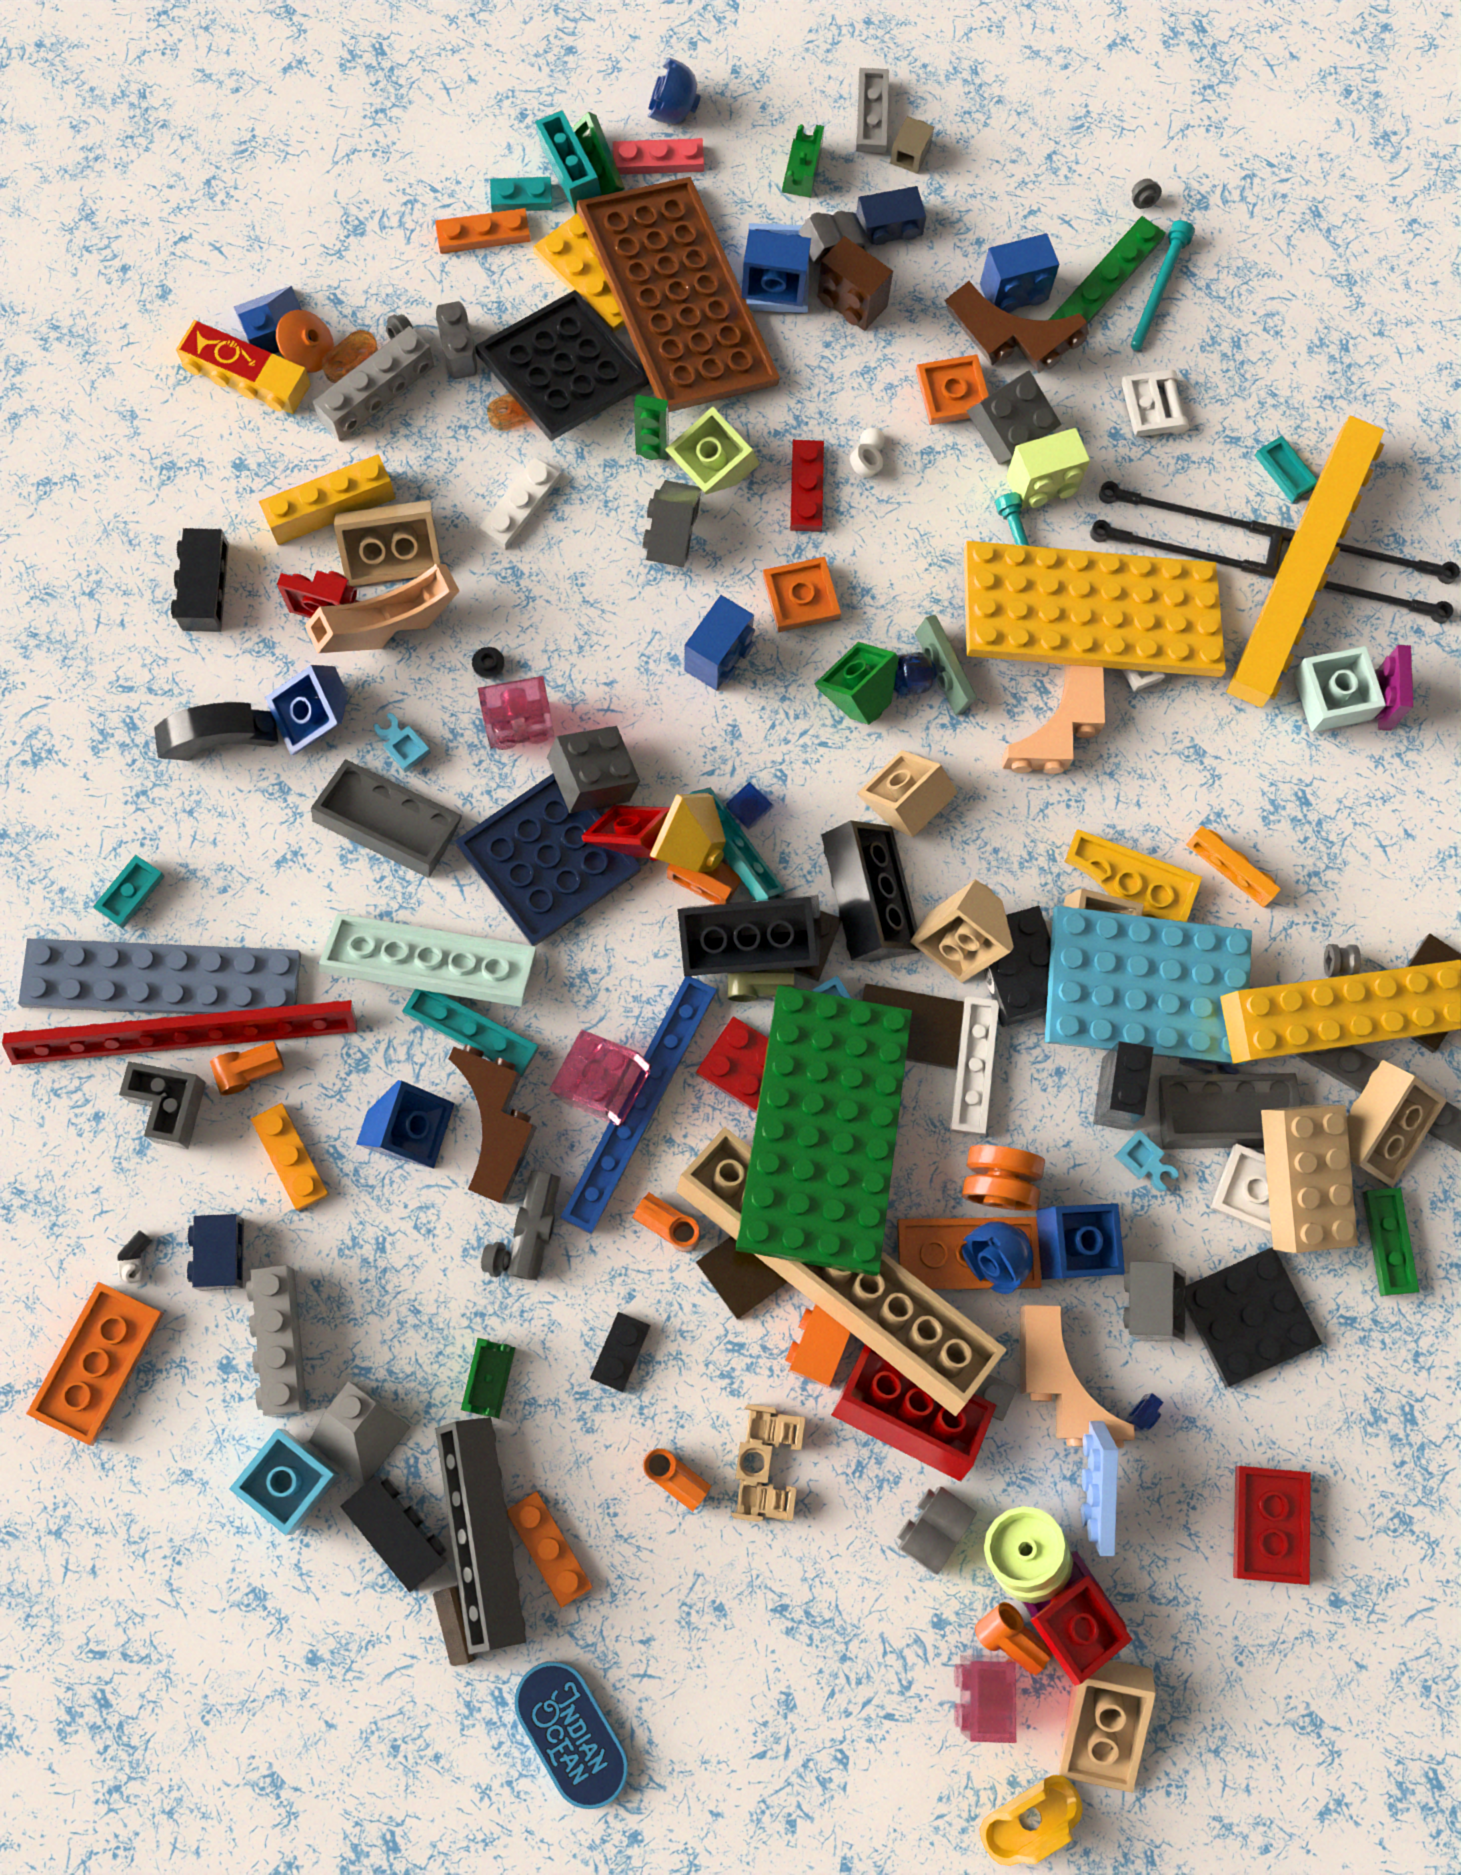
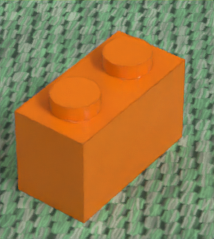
M815 1304L813 1310L805 1309L798 1328L804 1330L799 1343L792 1341L785 1361L791 1363L788 1372L828 1388L851 1332Z

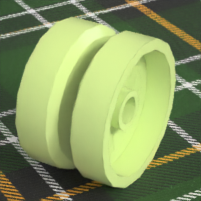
M1022 1506L1004 1512L994 1520L988 1529L984 1544L986 1561L1005 1593L1018 1601L1039 1603L1050 1600L1063 1591L1071 1577L1073 1559L1062 1529L1052 1516L1038 1508Z

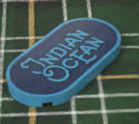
M546 1661L531 1668L523 1676L516 1689L514 1700L515 1712L557 1790L567 1802L582 1809H596L609 1804L623 1789L628 1772L626 1752L583 1676L574 1667L562 1662Z

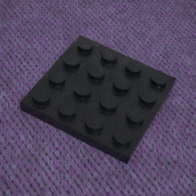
M576 290L475 345L477 356L550 441L555 440L650 384L644 367Z

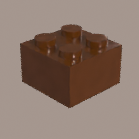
M844 236L821 260L817 297L820 298L826 307L833 308L842 314L848 323L854 326L857 325L866 331L888 306L893 270Z

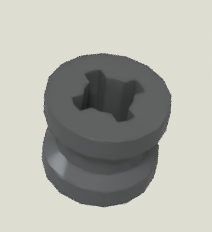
M1328 944L1325 948L1323 961L1326 976L1337 977L1339 974H1344L1345 976L1359 974L1361 954L1358 945L1349 944L1345 948H1340L1337 944Z

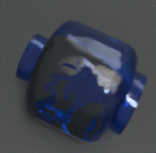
M923 652L899 654L894 691L899 696L904 697L928 692L937 676L935 664Z

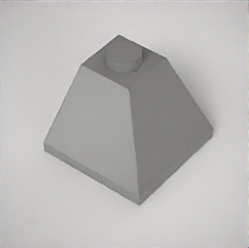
M348 1381L324 1412L309 1443L358 1482L365 1485L375 1475L411 1426L356 1383Z

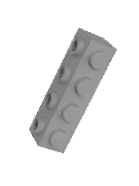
M408 326L313 401L319 421L340 442L434 367L430 346Z
M288 1265L250 1270L251 1279L246 1281V1292L248 1300L253 1301L254 1315L249 1317L251 1336L256 1337L257 1351L252 1354L254 1372L260 1375L261 1388H256L255 1392L258 1410H263V1416L268 1417L308 1412L295 1271Z

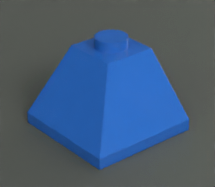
M292 286L234 306L248 343L272 354L280 352L276 341V328L280 319L290 311L302 310Z
M310 665L265 696V700L290 755H296L342 724L348 693L335 666Z
M398 1080L367 1111L356 1145L388 1157L434 1169L455 1103L407 1082Z

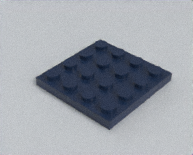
M553 773L454 841L457 848L531 946H537L641 872V867L633 856L583 842L582 835L602 816L596 808L569 813Z

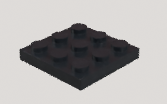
M1273 1247L1186 1285V1308L1225 1388L1322 1344Z

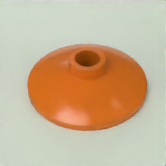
M293 310L285 314L278 322L276 341L281 354L286 360L305 367L308 373L318 372L328 366L334 354V342L329 328L317 315L306 310Z

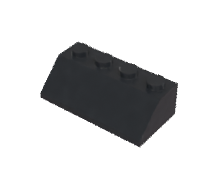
M850 820L821 834L824 855L828 862L831 884L835 891L839 917L842 921L846 937V947L851 961L875 962L921 952L920 949L910 942L918 928L892 826Z
M818 895L687 906L677 909L684 977L819 965L822 927Z

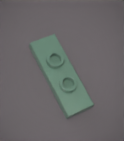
M937 616L925 617L916 630L915 635L923 649V653L932 662V669L937 677V684L944 692L955 716L965 713L977 696Z

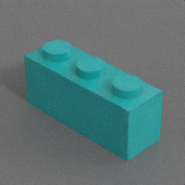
M560 110L535 121L541 148L574 212L577 213V201L601 196L598 177L564 111Z

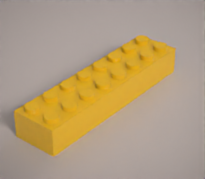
M1461 960L1239 990L1220 996L1232 1062L1236 1064L1461 1031Z

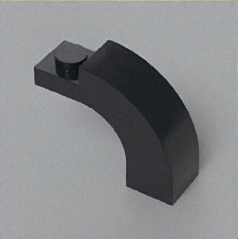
M245 702L213 703L188 708L168 716L154 727L157 756L161 759L189 761L200 751L223 744L273 747L279 742L276 722L271 711L251 709V703Z

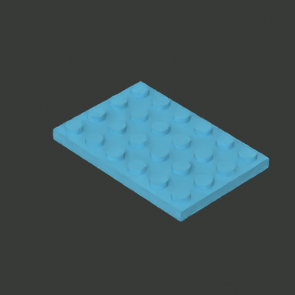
M1064 906L1054 907L1045 1043L1110 1051L1118 1041L1154 1047L1153 1056L1238 1066L1246 1065V1062L1236 1064L1232 1062L1220 996L1239 990L1250 989L1252 930Z

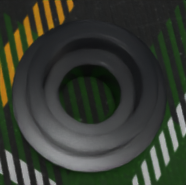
M493 647L479 649L472 658L474 672L479 677L485 679L497 677L505 666L502 653ZM486 658L494 660L490 665H484L482 661Z

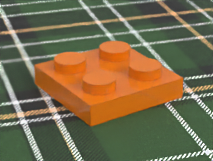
M978 354L917 364L916 373L930 425L969 419L970 416L966 410L989 396Z
M825 556L763 570V579L778 632L840 619L841 612Z

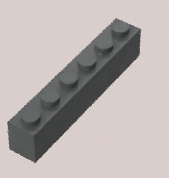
M487 1417L455 1421L437 1427L435 1431L468 1653L474 1654L526 1643L525 1620L522 1616L519 1598V1581L515 1572L514 1549L510 1540L507 1521L508 1510L504 1502L501 1483L502 1472L498 1464L495 1445L496 1434L492 1426V1419Z

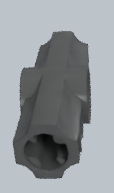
M531 1170L523 1207L519 1208L513 1234L515 1243L508 1275L538 1281L545 1246L549 1244L555 1220L553 1211L561 1180L560 1176Z

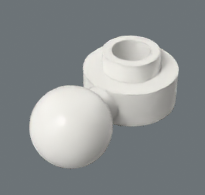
M878 428L866 429L860 438L861 445L850 456L854 471L866 478L873 477L883 467V458L879 451L884 447L885 436Z

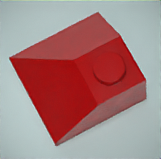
M613 805L582 835L583 842L629 856L658 861V859L650 856V853L670 808Z

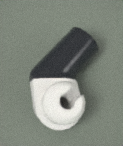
M141 1230L130 1239L117 1255L119 1276L122 1281L129 1284L136 1283L141 1279L143 1271L141 1254L152 1243V1240Z

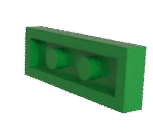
M587 112L572 129L598 177L601 196L621 192L625 187L597 115Z
M636 394L634 402L636 455H641L649 460H667L668 453L665 449L669 446L668 400Z
M1401 1187L1362 1192L1380 1296L1420 1292Z

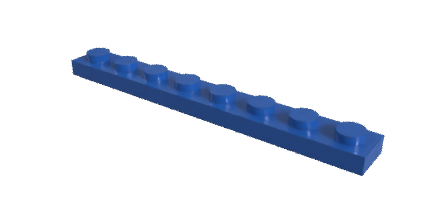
M685 976L560 1217L561 1220L591 1235L593 1234L717 992L716 988L691 976Z

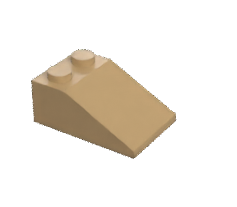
M1109 1660L1082 1684L1074 1686L1072 1683L1059 1775H1063L1067 1779L1133 1793L1156 1695L1151 1668Z

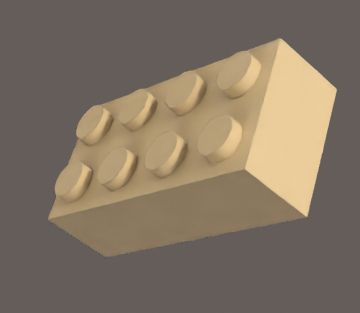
M1319 1104L1261 1110L1273 1250L1302 1253L1358 1246L1346 1105Z

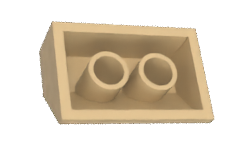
M431 500L335 513L334 529L344 576L349 580L350 586L419 577L436 564H441Z
M976 879L931 910L910 941L961 983L1010 953L1014 947L1003 901L987 885L980 883Z
M1382 1060L1378 1068L1371 1074L1368 1084L1360 1097L1353 1103L1351 1111L1347 1116L1351 1163L1393 1188L1447 1100L1416 1076Z

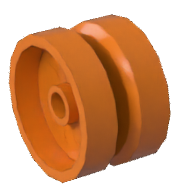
M976 1145L969 1148L966 1166L976 1174L964 1179L961 1197L973 1203L1014 1211H1036L1039 1209L1041 1191L1030 1182H1036L1043 1178L1045 1159L1024 1150L1002 1146Z

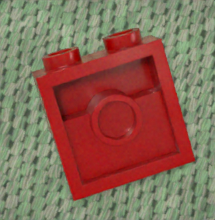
M317 570L312 582L301 574H293L291 576L281 573L277 582L278 589L288 611L307 618H311L320 606H337L360 602L356 600L357 588L350 586L349 580L344 575L334 571L325 573Z
M1089 1575L1075 1579L1063 1591L1053 1597L1049 1605L1030 1619L1074 1686L1086 1681L1133 1640L1127 1632L1124 1620L1112 1610L1104 1598L1105 1595L1102 1588Z

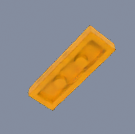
M1201 826L1186 844V846L1263 908L1281 890L1269 874L1262 871L1259 872L1249 864L1248 858L1243 853L1237 850L1233 851L1223 843L1222 837L1211 829L1207 830L1204 826Z
M282 1102L250 1119L296 1211L299 1212L330 1195Z

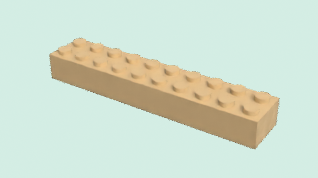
M724 1127L680 1175L676 1192L737 1240L751 1147ZM883 1251L880 1272L877 1277L754 1254L954 1416H957L1007 1350Z

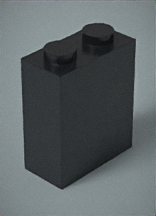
M1118 1041L1102 1058L1093 1124L1128 1130L1145 1116L1154 1047Z

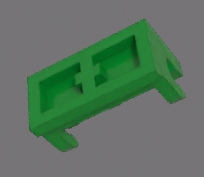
M803 124L798 126L796 139L793 138L782 193L811 198L822 151L824 126L816 125L813 135H806L804 133Z
M477 1338L462 1401V1411L500 1419L516 1347Z

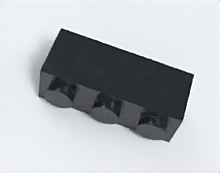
M183 528L182 540L177 542V557L180 560L179 570L174 572V586L177 589V597L171 602V615L173 619H176L182 631L221 632L229 543L222 529Z
M374 1476L340 1507L408 1592L411 1593L448 1562L443 1555L447 1548L434 1533L430 1537L420 1526L424 1523V1520L411 1505L407 1508L403 1506L397 1498L401 1492L389 1477L382 1480L380 1476Z

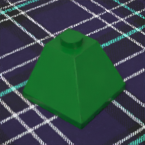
M858 641L814 684L821 693L850 719L870 725L880 718L882 712L892 702L899 657L895 652Z

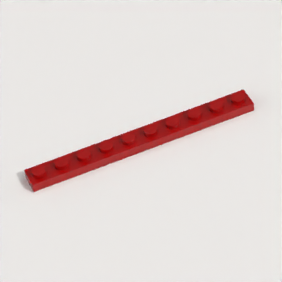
M352 1000L41 1030H22L19 1032L3 1033L2 1046L11 1064L18 1065L357 1032V1019Z

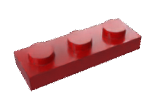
M793 439L790 531L822 532L824 441Z

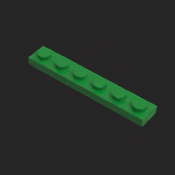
M1141 216L1049 320L1062 319L1080 313L1087 321V324H1089L1163 241L1166 232Z

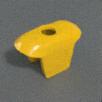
M1051 1775L984 1818L979 1828L981 1841L987 1853L1000 1865L1011 1866L1021 1862L1036 1864L1072 1841V1829L1078 1824L1083 1813L1082 1802L1077 1789L1063 1775ZM1034 1807L1040 1813V1824L1034 1830H1026L1020 1824L1019 1815Z

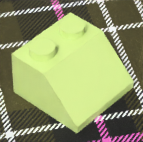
M714 407L710 408L665 449L706 495L736 486L760 465L753 449Z

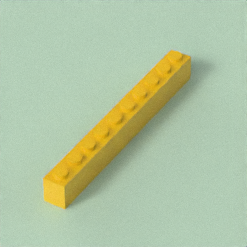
M1349 415L1340 429L1226 693L1260 708L1264 706L1269 698L1274 700L1279 693L1283 683L1278 680L1281 671L1286 673L1292 663L1294 655L1290 653L1293 644L1296 646L1299 644L1306 628L1301 626L1304 618H1310L1316 607L1317 601L1313 599L1316 591L1321 592L1328 579L1329 574L1324 572L1327 564L1332 565L1339 553L1340 548L1335 545L1338 538L1343 539L1351 525V521L1347 520L1350 512L1354 513L1360 504L1362 495L1358 494L1361 486L1366 487L1374 471L1369 468L1371 461L1376 462L1385 444L1380 442L1385 431L1384 429Z

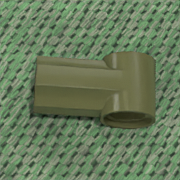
M794 968L728 973L727 998L735 1002H751L758 998H775L778 985L794 988Z

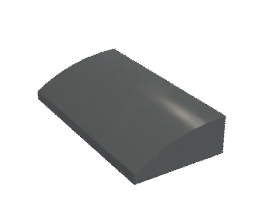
M347 759L343 761L311 807L312 822L427 878H430L441 860L462 819L461 814Z
M1296 1073L1160 1075L1159 1113L1162 1149L1233 1148L1235 1144L1246 1148L1264 1147L1261 1110L1301 1106Z

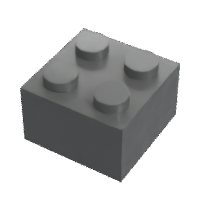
M1030 370L966 410L998 464L1013 458L1017 445L1043 438L1062 425Z
M617 726L556 736L547 756L569 813L630 802L640 783L636 769Z
M1130 1262V1271H1125L1124 1289L1126 1293H1129V1307L1124 1308L1123 1314L1124 1327L1129 1329V1335L1142 1341L1185 1343L1186 1271L1171 1262Z

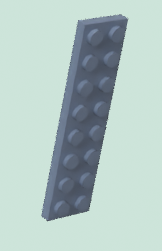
M27 938L18 1005L23 1008L190 1015L262 1009L265 1007L294 1006L297 1003L301 952L290 949Z

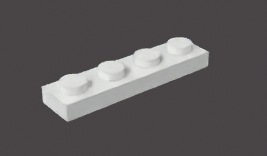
M968 996L964 998L950 1132L980 1136L986 1134L999 1009L997 1000Z

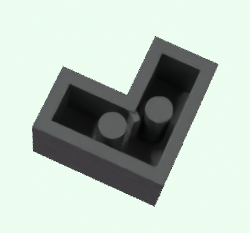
M665 480L660 490L655 489L653 499L650 498L647 510V518H652L650 530H645L642 548L647 549L646 560L684 568L689 556L693 526L698 517L702 492L698 486Z
M128 1061L119 1095L130 1103L152 1107L144 1136L157 1144L189 1149L206 1082L197 1074Z

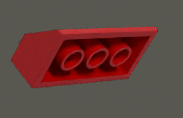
M865 1344L841 1391L831 1416L961 1482L974 1466L997 1405L973 1394L957 1416H954Z

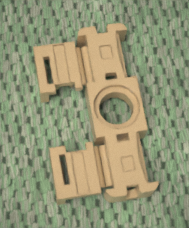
M748 1404L744 1409L750 1410L746 1441L740 1442L735 1475V1479H740L736 1513L731 1512V1516L735 1519L760 1522L763 1517L758 1516L759 1512L765 1513V1517L793 1521L797 1487L786 1486V1490L773 1489L774 1484L763 1486L762 1483H768L772 1446H767V1443L774 1444V1447H779V1443L790 1444L791 1449L801 1451L806 1417L778 1414V1417H771V1413L777 1414L775 1408ZM797 1425L795 1444H793L794 1428ZM750 1452H757L764 1459L763 1469L755 1474L749 1473L743 1466L744 1457ZM786 1492H789L787 1511H784Z

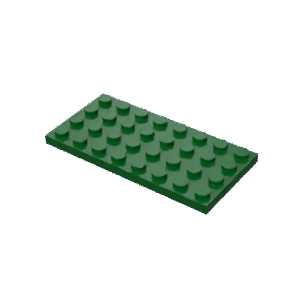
M777 986L735 1251L877 1277L880 1272L912 1010L787 986Z

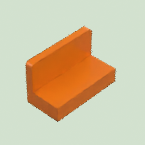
M720 862L713 871L700 873L673 864H669L667 867V879L714 904L729 903L742 881L739 875L723 862Z

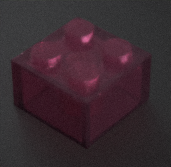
M543 676L477 688L490 749L507 750L519 743L530 742L532 744H539L547 741L550 737H555Z
M581 1029L549 1090L566 1105L621 1128L652 1066L637 1051Z
M960 1655V1664L954 1665L955 1687L960 1688V1703H955L954 1705L955 1727H959L960 1733L970 1742L1017 1743L1016 1662L1005 1656Z

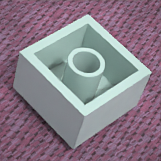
M1367 646L1304 658L1293 673L1311 733L1373 720L1386 706Z

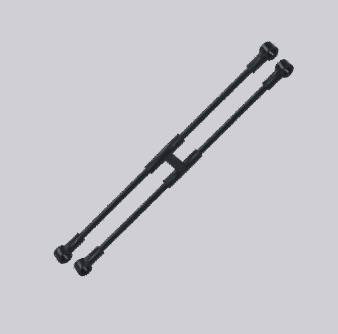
M1107 481L1102 484L1099 491V498L1103 503L1111 504L1114 501H1120L1136 506L1143 504L1248 529L1250 533L1271 537L1266 564L1247 559L1242 561L1133 535V532L1111 527L1105 520L1094 522L1090 536L1096 542H1104L1108 539L1125 544H1140L1240 568L1243 572L1275 579L1280 568L1278 564L1283 540L1291 542L1296 530L1255 520L1249 522L1141 496V493L1120 489L1115 482ZM1104 490L1112 491L1113 495L1106 494ZM1101 528L1105 531V533L1100 534L1096 531V529ZM1338 542L1335 545L1340 548L1339 551L1413 568L1416 572L1436 576L1444 584H1451L1460 574V568L1454 562L1448 561L1441 565L1424 560L1414 561ZM1445 570L1450 571L1452 576L1447 575ZM1326 581L1323 587L1341 593L1408 608L1411 612L1431 616L1434 622L1440 624L1445 623L1454 612L1452 605L1447 601H1440L1437 604L1415 599L1410 601ZM1438 609L1443 610L1446 615H1441Z

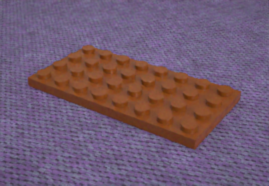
M691 176L577 201L576 209L656 398L668 400V412L778 385L780 376L745 299L741 298L742 291Z

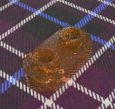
M365 330L354 331L323 357L322 368L330 382L337 383L378 351L377 342L373 334ZM360 349H367L363 353L358 352ZM338 368H344L342 371H335Z
M510 393L494 399L487 408L490 425L499 431H508L532 421L530 416ZM500 409L508 410L506 413L498 412Z

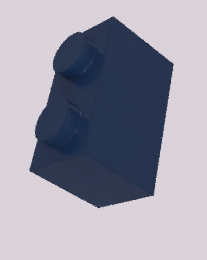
M918 186L858 197L856 214L871 245H883L900 239L910 240L923 235L926 214Z
M237 1214L194 1216L193 1225H190L188 1228V1244L190 1247H193V1261H189L187 1264L188 1282H192V1288L199 1291L243 1289L244 1218Z

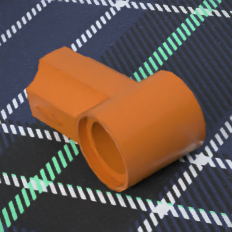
M274 1041L242 1053L228 1052L210 1061L219 1093L222 1096L241 1092L247 1089L251 1082L285 1070L282 1056Z
M650 1192L641 1200L632 1216L634 1220L671 1243L678 1251L690 1252L700 1243L701 1233L697 1222L693 1218L685 1216ZM682 1226H689L694 1230L693 1237L687 1242H680L675 1238L676 1231Z
M656 1448L650 1450L643 1459L642 1467L646 1476L692 1512H694L712 1487L665 1449ZM657 1454L666 1456L669 1461L668 1471L661 1476L652 1474L649 1469L651 1458Z
M1002 1602L998 1604L975 1625L976 1636L985 1648L990 1651L1001 1649L1030 1674L1035 1676L1039 1674L1051 1659L1052 1652L1047 1644L1024 1626L1021 1614L1010 1603Z

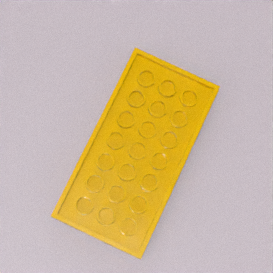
M966 541L964 572L967 656L1222 677L1226 671L1216 562L979 541Z

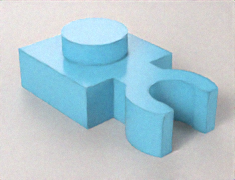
M389 712L387 718L392 723L389 729H381L377 723L373 727L379 738L389 740L383 745L385 751L406 773L431 754L429 747L409 725L401 731L398 719Z
M1140 1130L1114 1155L1139 1180L1148 1174L1153 1188L1161 1193L1167 1189L1166 1185L1160 1180L1161 1173H1166L1173 1180L1179 1176L1178 1171L1173 1166L1163 1165L1159 1161L1165 1153Z

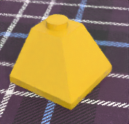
M708 793L677 794L650 856L697 873L713 871L722 861L724 854L722 850L726 843L713 796Z

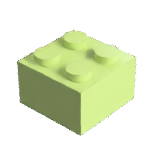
M1076 427L1016 446L1006 477L1012 491L1019 494L1023 505L1022 508L1028 506L1036 508L1042 506L1048 500L1057 497L1065 499L1071 497L1079 490L1090 459Z

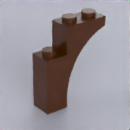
M970 280L945 299L950 315L992 366L996 362H1002L1010 357L1017 346L1037 372L1040 373L1045 368H1053L1061 360V356L1069 349L1074 350L1081 346L1089 334L1087 321L1080 313L1056 320H1031L1014 316L990 303L974 287Z
M466 1044L463 1050L453 1047L448 1059L460 1070L471 1086L478 1103L482 1123L480 1156L468 1190L498 1203L505 1204L537 1128L529 1123L531 1116L514 1109H512L510 1115L506 1114L521 1075L514 1071L515 1064L497 1057L495 1063L482 1058L484 1052Z

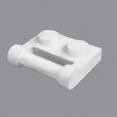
M1163 370L1123 377L1121 383L1135 437L1169 432L1181 434L1189 430V420L1183 414L1176 386L1178 377L1175 370ZM1158 386L1164 388L1171 418L1165 417Z

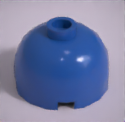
M669 57L663 65V68L667 69L666 75L658 76L648 107L652 111L648 114V117L658 122L675 124L683 121L690 111L696 112L701 95L696 93L698 84L693 71L682 62Z
M1001 1221L988 1222L974 1229L963 1240L967 1242L962 1247V1253L967 1265L980 1281L986 1277L994 1285L990 1289L997 1293L1005 1295L1013 1293L1022 1285L1032 1270L1034 1263L1033 1252L1028 1236L1024 1231L1011 1224Z

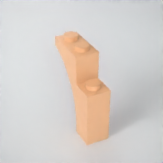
M436 564L418 578L386 594L351 604L320 606L306 623L305 627L318 653L382 649L398 630L428 629L460 590L447 565Z
M1064 664V689L1059 708L1051 719L1037 732L1019 742L1007 745L1002 756L1003 769H1012L1015 773L1044 770L1048 774H1059L1064 772V770H1068L1074 760L1073 734H1076L1079 738H1091L1099 735L1105 724L1103 667Z
M1024 1305L1020 1307V1394H1030V1401L1043 1402L1052 1401V1395H1056V1439H1066V1446L1083 1447V1435L1089 1434V1421H1104L1117 1448H1124V1441L1135 1440L1134 1425L1117 1418L1101 1407L1088 1394L1076 1377L1064 1347L1061 1327V1306Z

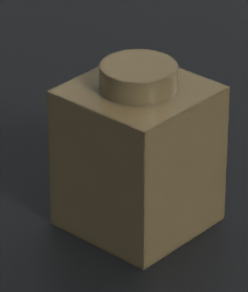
M907 116L893 143L890 164L918 174L931 147L934 126Z

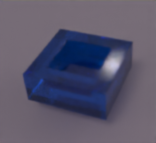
M750 782L726 803V808L748 830L764 817L773 806Z
M1153 1393L1145 1394L1124 1421L1133 1424L1135 1432L1142 1431L1144 1428L1150 1430L1161 1417L1158 1409L1164 1402Z

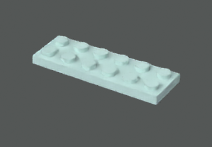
M337 913L319 961V972L522 1007L536 957V947Z

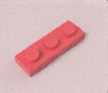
M703 138L613 141V159L620 175L704 172Z

